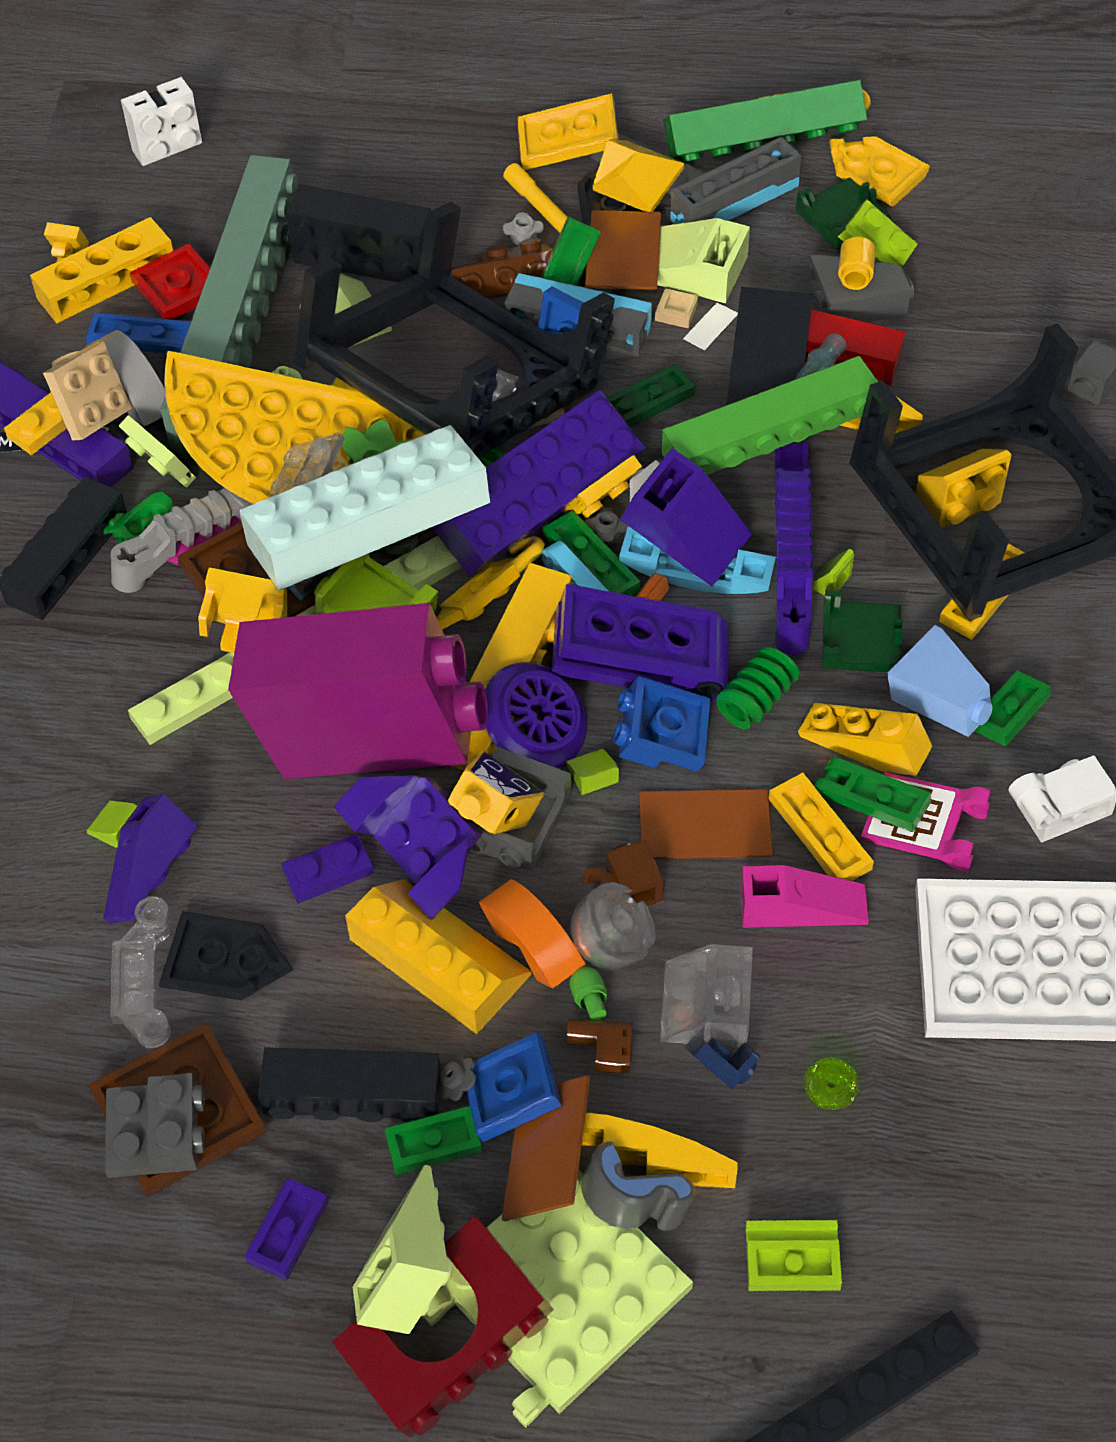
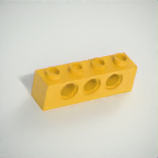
M149 217L31 274L30 277L36 298L57 324L134 286L129 272L172 252L173 247L169 237Z

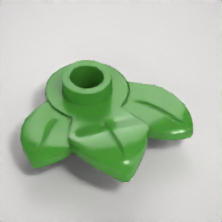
M382 419L371 425L364 434L356 429L346 427L341 443L344 452L355 464L365 458L372 457L409 441L395 442L389 424L385 419Z

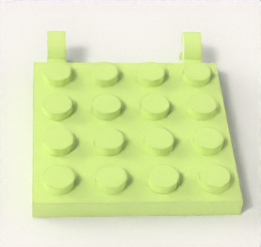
M578 1170L574 1205L505 1222L502 1221V1215H500L487 1227L554 1308V1311L547 1316L549 1320L546 1326L533 1337L526 1338L524 1336L511 1348L513 1353L508 1359L533 1386V1388L525 1390L512 1402L515 1408L513 1415L525 1428L549 1404L560 1414L693 1287V1281L639 1228L626 1230L613 1227L594 1215L581 1191V1177L583 1173ZM451 1262V1271L447 1283L444 1286H440L430 1301L427 1313L421 1317L430 1327H433L448 1310L456 1305L476 1326L478 1307L474 1291Z

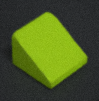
M847 549L826 562L812 579V589L824 596L825 590L839 591L852 575L854 551Z
M603 748L566 761V765L581 795L619 782V768Z
M110 800L86 830L87 834L117 848L121 828L138 805Z

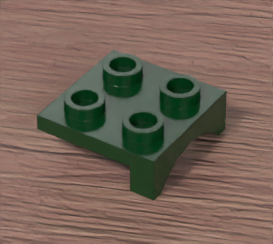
M848 178L816 195H813L809 188L797 193L796 212L836 250L840 249L843 241L838 236L865 200L871 202L891 220V216L877 204L876 189L872 188L869 190L870 183L868 182L862 184L860 188L851 178Z
M825 590L822 668L889 672L901 660L903 634L901 605L841 601V591Z

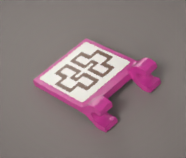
M884 772L883 775L930 792L931 803L914 832L868 815L861 835V841L939 859L955 870L969 872L973 861L971 853L974 843L961 839L953 840L962 810L974 818L986 819L990 808L988 800L991 790L983 787L957 789Z

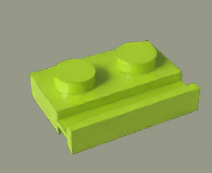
M865 200L859 206L845 226V229L838 236L843 242L852 237L867 238L875 245V262L901 265V267L918 245L868 200Z
M838 1220L746 1221L748 1291H840L842 1277L837 1231Z

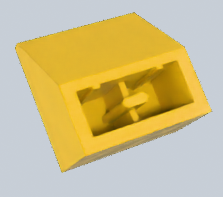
M980 449L918 475L915 494L941 528L951 524H959L967 517L981 511H989L1001 503L1012 455L1008 450Z

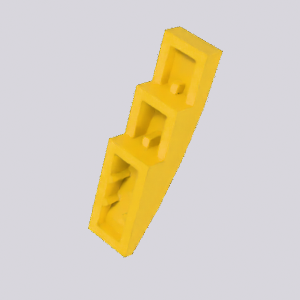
M586 1113L582 1145L598 1146L599 1144L611 1141L622 1165L647 1166L646 1175L680 1173L690 1180L694 1186L735 1188L738 1162L696 1141L651 1125L595 1113Z

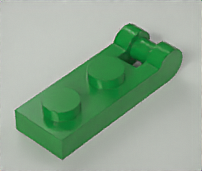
M837 757L829 759L824 767L825 775L823 778H818L813 785L827 803L833 801L910 832H914L931 803V793ZM847 781L844 786L838 784L839 782Z

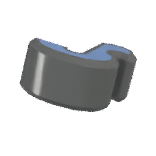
M611 1141L597 1146L581 1177L583 1197L594 1215L610 1226L626 1230L640 1227L649 1217L657 1220L658 1229L664 1231L676 1229L684 1221L696 1198L694 1185L680 1173L624 1177L622 1163Z

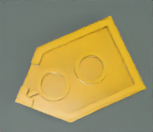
M876 136L863 137L862 141L844 142V139L830 140L836 176L843 180L851 178L860 188L862 184L870 183L869 190L872 188L876 189V198L893 207L925 178L930 168V165Z

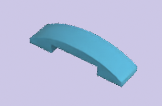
M627 527L619 556V561L651 577L652 574L657 573L661 577L665 576L669 580V584L693 590L723 594H750L768 591L776 559L774 556L739 549L737 558L731 561L713 587H711L630 527Z

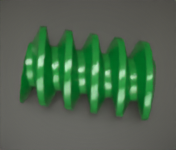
M769 647L760 648L754 654V658H751L745 664V667L736 674L735 679H732L727 684L726 689L717 695L716 703L718 710L735 727L745 731L750 729L751 723H760L764 719V713H768L773 709V703H777L782 699V692L786 693L791 688V682H796L800 678L798 666L790 657L777 649Z

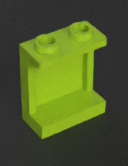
M368 553L339 565L338 570L331 578L326 576L320 581L314 592L316 596L315 613L324 614L429 603L433 612H435L438 591L427 583L420 590H417L370 558Z

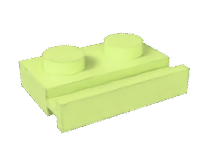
M128 415L122 421L119 427L129 436L124 442L139 456L147 453L151 457L147 462L162 476L170 473L186 488L194 481L196 477L135 420Z

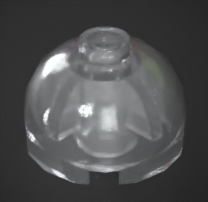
M615 882L601 884L590 891L576 905L570 922L571 937L576 949L589 963L595 967L607 970L626 968L644 959L649 954L647 953L648 948L654 945L656 939L655 925L648 907L643 901L637 904L628 895L632 890L625 885Z

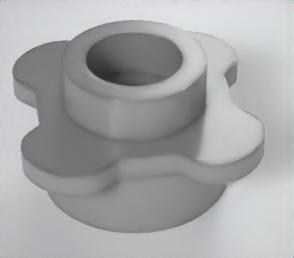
M525 212L517 213L513 221L503 225V232L506 235H510L511 241L520 246V242L523 240L537 239V233L543 231V223L541 221H534Z

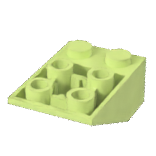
M719 218L661 226L657 285L726 303L748 258L750 226Z
M424 1165L386 1225L353 1285L358 1325L409 1334L419 1318L427 1313L430 1301L440 1286H444L449 1279L451 1262L446 1256L443 1239L445 1228L443 1222L440 1221L437 1204L438 1189L434 1187L431 1166Z

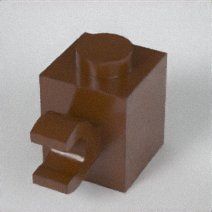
M646 840L634 844L623 843L612 851L606 852V871L600 868H590L582 873L583 885H589L590 883L601 885L599 888L589 891V900L594 904L601 903L608 897L616 895L623 913H627L661 902L663 899V879Z

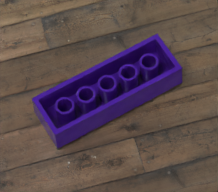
M599 390L486 467L490 503L431 528L469 577H471L562 513L583 490L632 455L637 457L645 447L601 390Z

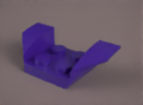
M416 776L361 777L334 805V808L354 831L371 834L378 840L416 884L408 894L425 914L433 920L441 909L461 890L467 853L483 833L471 820L462 817L459 811L449 804L448 794L434 779Z

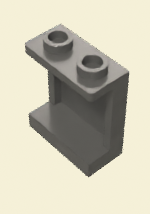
M496 747L492 757L543 791L545 795L527 826L493 834L472 821L483 835L469 852L474 854L484 853L499 859L509 867H521L533 871L571 796V773Z

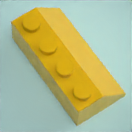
M405 879L374 886L345 915L350 940L475 1034L480 1032L531 976V971L444 907L433 920L430 919L408 894L414 886Z

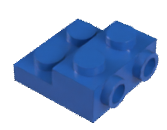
M637 676L628 689L624 688L621 691L617 701V711L623 712V721L617 724L613 735V744L620 746L618 757L652 768H656L661 761L698 772L705 764L710 698Z

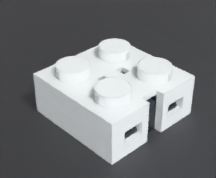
M182 77L158 85L157 90L149 94L145 90L121 100L131 148L142 166L202 143L193 92Z

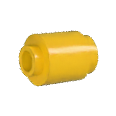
M852 237L845 240L841 245L838 276L842 284L848 289H863L873 278L876 248L873 242L867 238Z

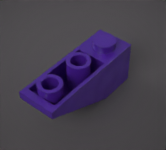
M164 794L145 797L121 828L103 917L108 923L126 922L135 919L144 909L145 902L143 900L151 889L158 887L166 879L169 873L167 867L174 858L183 854L191 844L189 837L198 825Z

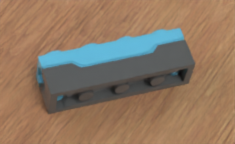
M779 137L671 190L672 212L670 213V220L674 224L715 218L729 221L799 186L801 155L782 137Z
M518 273L505 301V309L538 328L543 293L551 286L582 302H586L603 292ZM607 293L615 298L612 311L613 321L608 329L605 342L606 350L639 357L651 329L652 303Z

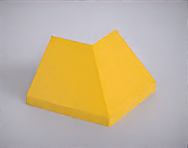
M607 140L593 184V191L642 211L653 212L683 171L684 163L627 140Z

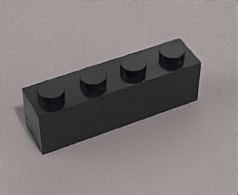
M86 476L75 488H72L59 508L47 517L43 527L33 539L26 542L18 557L10 566H7L0 575V590L5 603L43 620L113 535V533L104 534V528L109 524V520L114 518L117 513H127L122 492Z
M264 1047L258 1097L263 1114H269L278 1119H290L295 1115H312L317 1119L325 1121L335 1120L341 1116L357 1117L365 1122H377L382 1120V1118H399L404 1122H410L438 1114L439 1077L441 1073L439 1053Z

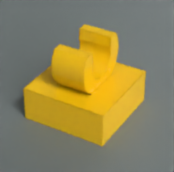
M47 222L44 236L52 246L51 255L58 257L57 262L88 247L89 241L80 227Z

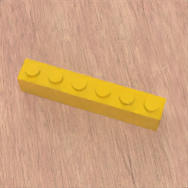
M529 563L470 682H481L484 689H486L490 679L499 670L511 664L530 662L546 666L549 655L547 650L550 644L554 642L555 611L558 603L562 602V595L566 584L572 585V575ZM512 716L515 722L519 720L518 717ZM487 730L471 731L468 764L449 766L465 770L483 750L492 756L496 745L490 738Z

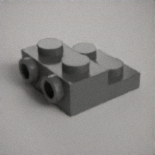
M193 1073L148 1077V1085L106 1088L104 1171L107 1178L198 1170V1154L205 1153L203 1126H198V1112L205 1111V1093L203 1085H196Z

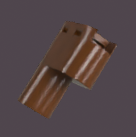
M568 1019L567 1045L596 1046L595 1072L630 1073L633 1022Z

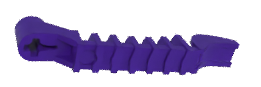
M802 442V445L788 444L775 449L774 456L777 530L775 645L779 651L789 655L804 653L809 648L812 625L813 553H811L812 511L810 508L811 478L808 463V442Z

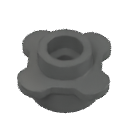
M603 507L594 518L585 520V523L606 545L616 543L621 537V532H626L627 527H629L620 520L621 518L614 513V509L611 507Z

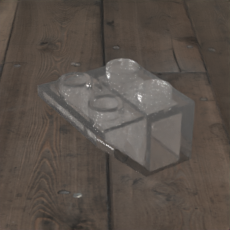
M709 944L666 961L660 1042L687 1044L696 1034L705 1043L713 1037L722 1046L740 1047L743 1043L747 1044L753 947Z

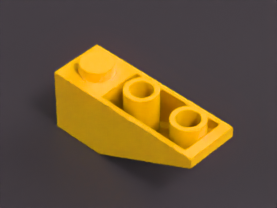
M814 703L798 730L800 737L881 772L917 776L932 748V744L918 714Z

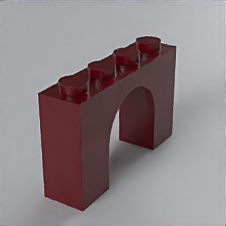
M476 1216L444 1243L447 1257L470 1284L477 1300L478 1316L476 1326L469 1341L460 1351L441 1361L420 1362L410 1358L389 1330L358 1325L357 1320L332 1341L333 1345L395 1427L409 1437H412L414 1434L421 1435L430 1430L440 1419L438 1413L451 1401L456 1403L467 1397L476 1387L475 1380L488 1368L495 1370L503 1365L513 1353L511 1348L524 1336L530 1338L540 1332L548 1323L549 1319L547 1316L554 1311V1308L504 1247Z

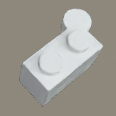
M1094 755L1081 761L1078 759L1070 760L1062 765L1060 769L1045 775L1043 773L1025 774L1015 780L1009 787V793L1041 843L1112 815L1116 805V787Z

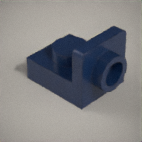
M696 1034L685 1046L695 1058L732 1090L738 1083H745L754 1074L757 1068L756 1062L760 1058V1055L746 1043H743L732 1055L713 1037L705 1043Z

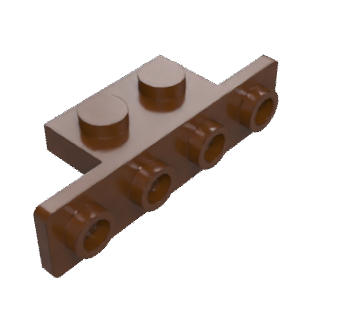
M540 239L523 240L520 242V246L507 248L506 245L491 246L486 249L487 252L478 254L479 263L453 267L451 269V276L484 297L507 294L515 283L518 273L541 278L553 248L551 249L544 241L540 242ZM587 264L580 279L586 278Z

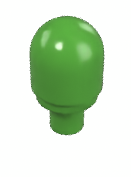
M589 966L577 969L569 980V987L574 1001L580 1009L588 1011L591 1020H602L607 1015L604 1007L607 1000V989L602 976L596 969Z

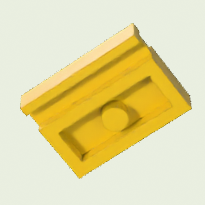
M632 455L579 493L577 498L563 511L564 514L573 510L578 516L582 514L587 519L603 507L600 502L601 499L608 494L612 499H615L630 487L627 480L642 465Z

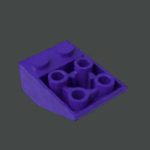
M673 448L632 497L620 519L711 587H713L738 554V550H741L752 535L707 474Z

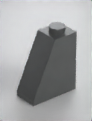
M818 254L810 255L808 282L820 312L862 322L908 314L910 299L914 298V287L910 278L906 279L901 265L875 262L874 275L869 284L863 289L851 290L842 284L838 276L840 257Z

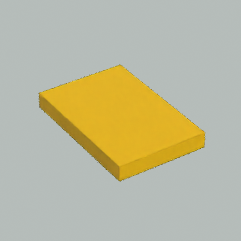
M612 94L517 117L521 163L524 170L605 150L607 140H619L615 102Z

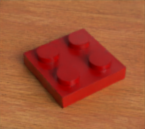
M188 243L129 273L134 286L163 319L172 320L197 307L210 267Z

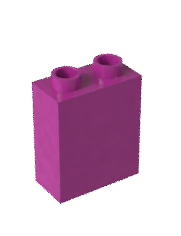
M429 603L239 622L228 691L284 779L468 764L471 731L485 730L488 722V703L483 684L481 682L467 683L465 679L466 654L463 641L458 634L444 635Z

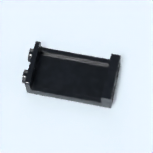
M741 287L726 406L803 377L812 293Z

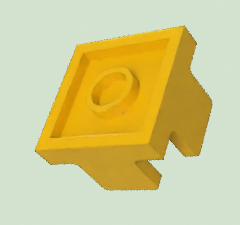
M209 567L205 580L206 592L198 618L200 636L208 637L212 621L226 624L220 642L222 651L235 652L239 622L287 617V587L278 590L272 580Z

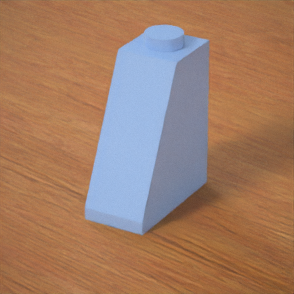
M934 625L887 673L892 701L967 737L979 725L985 724L990 718L992 704L989 684L941 627Z

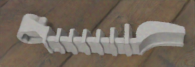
M224 488L217 492L211 490L208 492V496L199 500L193 498L190 500V504L181 508L178 506L172 507V512L163 516L160 514L154 515V520L138 537L119 543L111 550V583L113 587L125 593H132L142 589L146 579L151 578L154 575V571L169 558L176 556L177 541L190 547L194 545V534L197 532L205 538L212 537V526L215 524L224 530L229 529L231 517L236 516L242 521L239 510L253 505V503Z

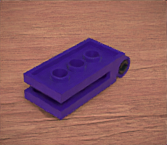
M566 584L562 595V602L558 603L555 611L552 674L627 688L630 687L637 676L685 691L689 690L691 693L710 698V701H716L717 695L726 689L729 683V624L725 619L718 617V611Z

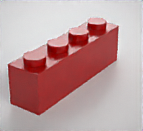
M811 309L804 366L823 370L827 364L837 365L860 356L878 382L883 380L886 385L892 386L902 357L906 332Z

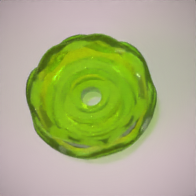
M826 1057L818 1060L806 1070L804 1076L805 1092L816 1106L826 1110H839L850 1105L856 1098L859 1091L857 1072L844 1060ZM833 1083L835 1087L830 1088L827 1086V1084Z

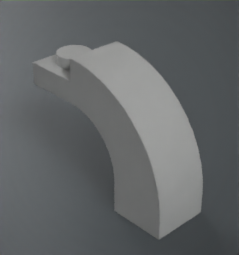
M115 330L86 345L88 347L95 342L104 341L132 406V409L127 412L140 426L145 427L162 418L161 406L165 397V388L146 357L126 334Z

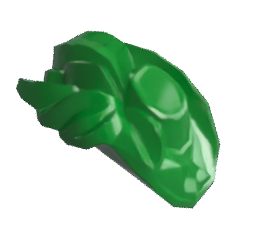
M162 491L152 493L127 513H117L104 528V534L113 533L114 537L118 538V544L138 537L154 520V515L160 514L163 516L172 512V507H174L173 501Z

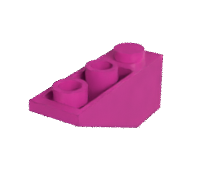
M786 865L742 866L740 885L742 928L868 925L869 918L865 884Z

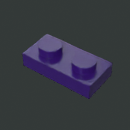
M358 834L281 863L283 873L297 904L374 874L373 866Z
M287 1178L244 1256L246 1263L287 1281L329 1203L328 1196Z

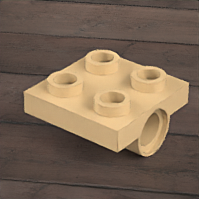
M104 341L95 342L81 351L68 353L55 359L51 363L52 368L43 373L72 441L83 440L132 409Z

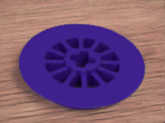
M521 662L504 667L490 679L485 689L488 703L486 730L496 747L555 768L566 765V761L577 756L586 738V712L578 693L563 676L552 674V669L544 665ZM541 686L545 688L543 695ZM552 693L558 698L553 702L550 701ZM562 705L564 710L555 709V707ZM534 707H537L538 714L544 717L540 721L537 719V713L532 711ZM512 716L518 717L520 720L515 722ZM520 726H524V727H525V729H526L525 733H522V732L520 731V729H519ZM533 733H535V740L531 738Z

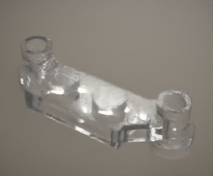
M149 896L142 899L135 908L137 922L121 940L112 941L110 1017L113 1024H123L137 1038L138 1042L145 1047L148 1053L170 1042L169 1036L171 1033L166 1015L156 1009L157 944L165 940L171 932L169 925L171 914L168 905L164 899L157 896Z

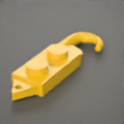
M536 536L525 538L509 549L510 554L523 550L518 556L498 562H491L440 604L442 610L437 620L441 629L443 630L460 620L469 621L477 618L484 612V607L488 603L506 594L510 589V585L520 577V573L528 567L529 563H533L542 554L545 546L543 540Z

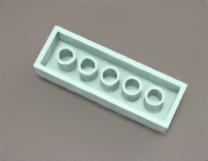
M449 425L372 457L365 458L340 470L330 472L325 476L300 486L293 487L268 499L261 500L239 511L248 547L277 589L281 590L490 503L486 467L454 428Z

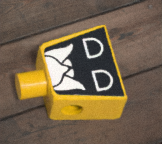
M483 750L466 767L448 802L465 819L474 821L490 833L498 834L527 826L545 793Z

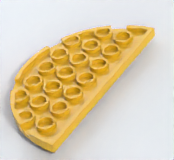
M173 351L167 352L165 397L173 427L190 456L210 477L233 494L253 504L354 464V461L342 448V436L346 427L356 429L364 434L371 425L385 419L392 430L395 442L412 441L425 435L358 391Z

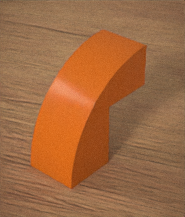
M510 879L479 901L496 936L520 948L538 982L553 989L574 974L577 969L586 965L570 937L555 917L528 889L517 881Z

